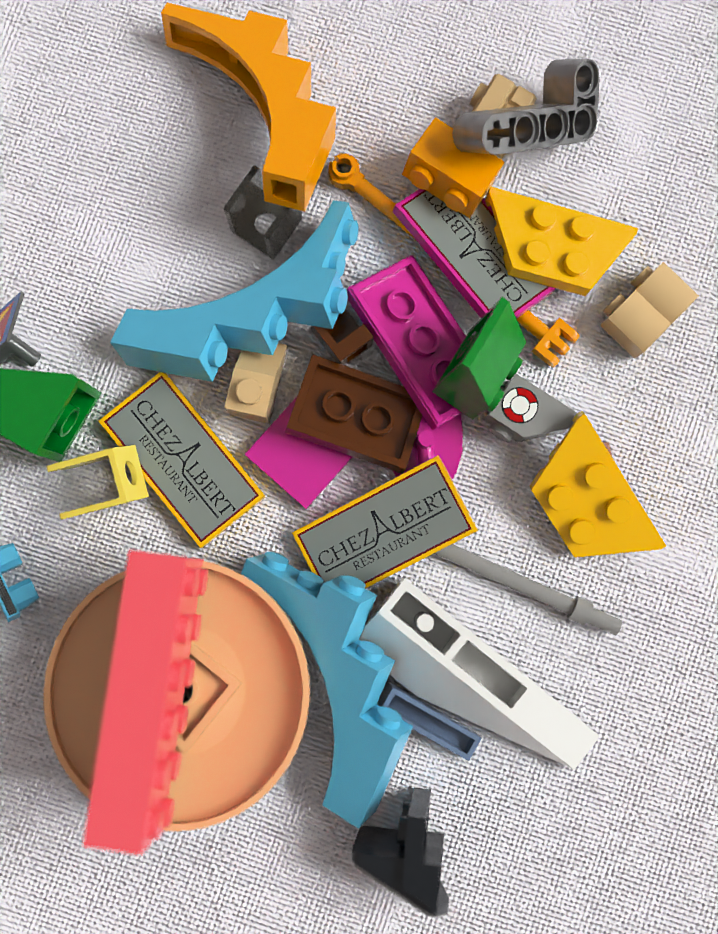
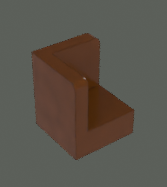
M346 309L342 314L339 313L333 329L311 326L313 334L332 359L345 366L373 346V335L364 324L359 327Z

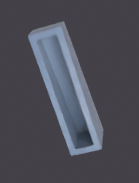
M386 681L377 703L378 706L395 710L401 715L402 720L413 726V730L462 758L470 760L482 739L476 732L392 682Z

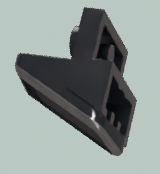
M414 787L411 802H403L398 830L361 826L352 847L351 859L354 866L360 872L429 917L445 916L449 909V897L440 880L444 833L428 831L431 789Z

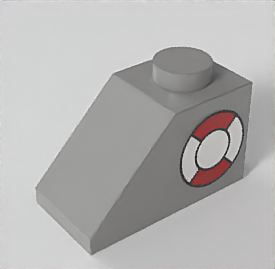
M515 374L503 389L505 393L499 404L484 419L485 422L491 425L488 430L493 435L509 443L511 439L516 442H522L568 432L574 423L572 420L577 412L520 375Z

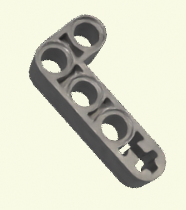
M556 59L551 61L544 73L543 104L461 114L453 126L452 135L456 148L461 152L498 155L581 143L590 140L596 131L598 122L600 76L597 64L591 59Z

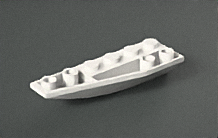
M403 577L365 624L359 640L369 641L380 646L384 651L383 654L394 659L395 662L390 675L421 699L574 770L600 737Z

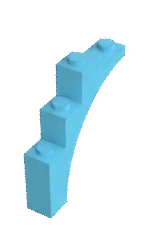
M333 200L321 224L305 244L276 270L244 289L221 299L188 308L159 311L127 309L110 341L111 345L127 366L213 382L219 367H222L226 361L228 348L273 356L279 340H282L286 335L287 322L333 329L339 313L342 314L347 305V290L343 288L340 277L345 270V258L350 245L356 243L359 231L358 222L353 218L349 202Z
M266 552L248 558L245 561L241 574L262 587L290 616L309 644L323 675L332 709L334 731L332 773L323 806L359 829L377 811L413 728L412 725L402 720L401 715L395 710L377 705L395 660L383 654L384 651L380 646L369 641L359 640L377 595L365 589L366 585L364 582L348 575L339 576L324 582L315 573L300 571L289 565L288 559L278 553Z

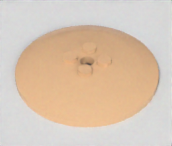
M203 561L202 569L208 570L207 588L204 596H198L196 614H201L202 617L201 630L198 640L191 642L189 659L195 660V671L191 684L193 693L189 701L182 703V705L188 706V718L184 733H178L175 750L181 752V766L177 780H171L168 797L175 800L174 813L170 827H164L163 831H189L209 827L224 822L254 805L269 792L290 765L300 745L309 713L310 677L307 659L299 636L284 610L262 587L246 576L227 567ZM126 570L100 584L74 609L55 640L45 673L44 713L51 744L66 774L89 800Z

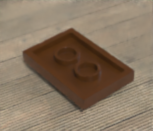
M312 354L285 433L403 474L408 465L422 414L404 386Z

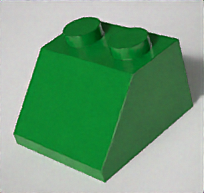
M501 297L469 330L432 391L472 420L485 410L492 412L505 393L500 389L505 378L510 380L523 362L518 356L525 346L526 340L508 300Z

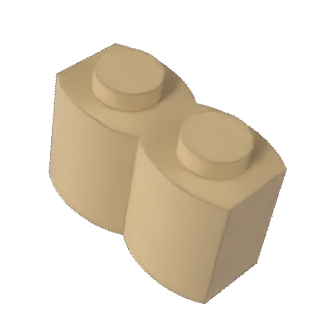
M664 262L655 270L647 266L630 283L635 290L627 298L620 293L603 310L608 317L600 326L634 359L644 353L699 297Z

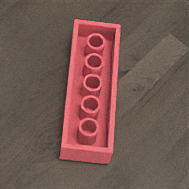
M129 550L83 847L142 855L154 840L159 839L164 827L169 828L171 825L175 800L168 798L171 780H177L182 757L181 752L175 751L178 733H184L188 718V706L182 705L184 689L191 686L195 671V660L189 659L191 642L197 641L199 638L202 622L201 614H196L198 596H204L208 582V570L202 569L203 559Z

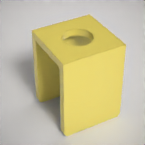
M136 446L109 448L46 466L48 472L109 459L119 498L59 513L60 520L149 497ZM125 464L128 466L131 473V483L129 482L126 476Z

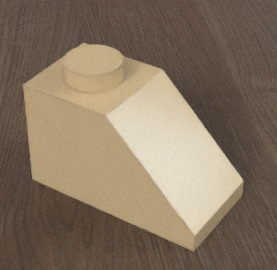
M278 343L273 356L241 351L234 366L224 407L230 415L270 424L288 345Z

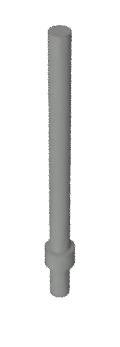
M454 544L434 553L566 613L567 618L581 625L589 623L615 636L621 629L622 620L593 608L592 602L579 596L573 599Z

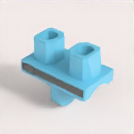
M13 543L0 546V606L8 623L19 618V611L26 609L39 599V595L30 578L7 587L2 577L3 573L22 565L21 558Z

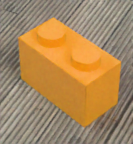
M435 117L410 151L402 175L408 178L417 188L428 191L442 200L448 208L460 212L470 219L487 194L490 186L493 185L505 162L493 154L461 152L453 142V128Z

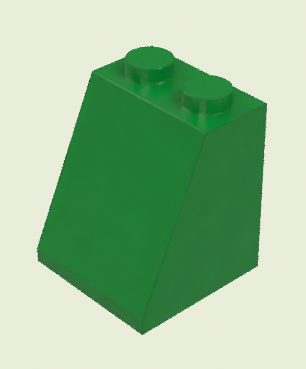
M0 368V435L35 455L62 462L102 392L73 374Z

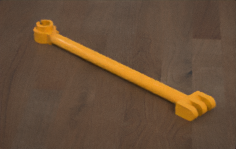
M346 153L334 156L333 163L330 161L328 166L331 184L341 190L350 189L354 193L357 192L415 239L393 213L396 203L364 178L365 175L360 172L357 159ZM348 164L351 170L347 173H340L337 170V166ZM530 311L517 318L518 323L539 340L531 352L552 368L560 360L548 349L551 347L563 356L570 349L559 336L561 335L571 343H575L580 337L578 332L561 318H558L551 328Z

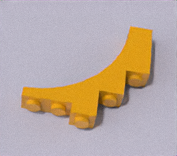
M167 2L161 12L166 46L204 60L219 68L237 82L257 105L268 127L270 147L262 170L264 201L305 212L335 140L336 107L309 100L311 96V62L287 57V20L248 11L244 21Z

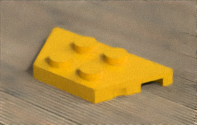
M491 186L485 197L487 207H492L497 223L494 231L497 241L504 251L503 261L507 274L582 296H586L638 231L636 227Z
M583 411L578 412L572 420L574 423L561 443L558 442L550 453L548 463L543 469L539 470L530 484V489L573 557L663 549L666 547V544Z

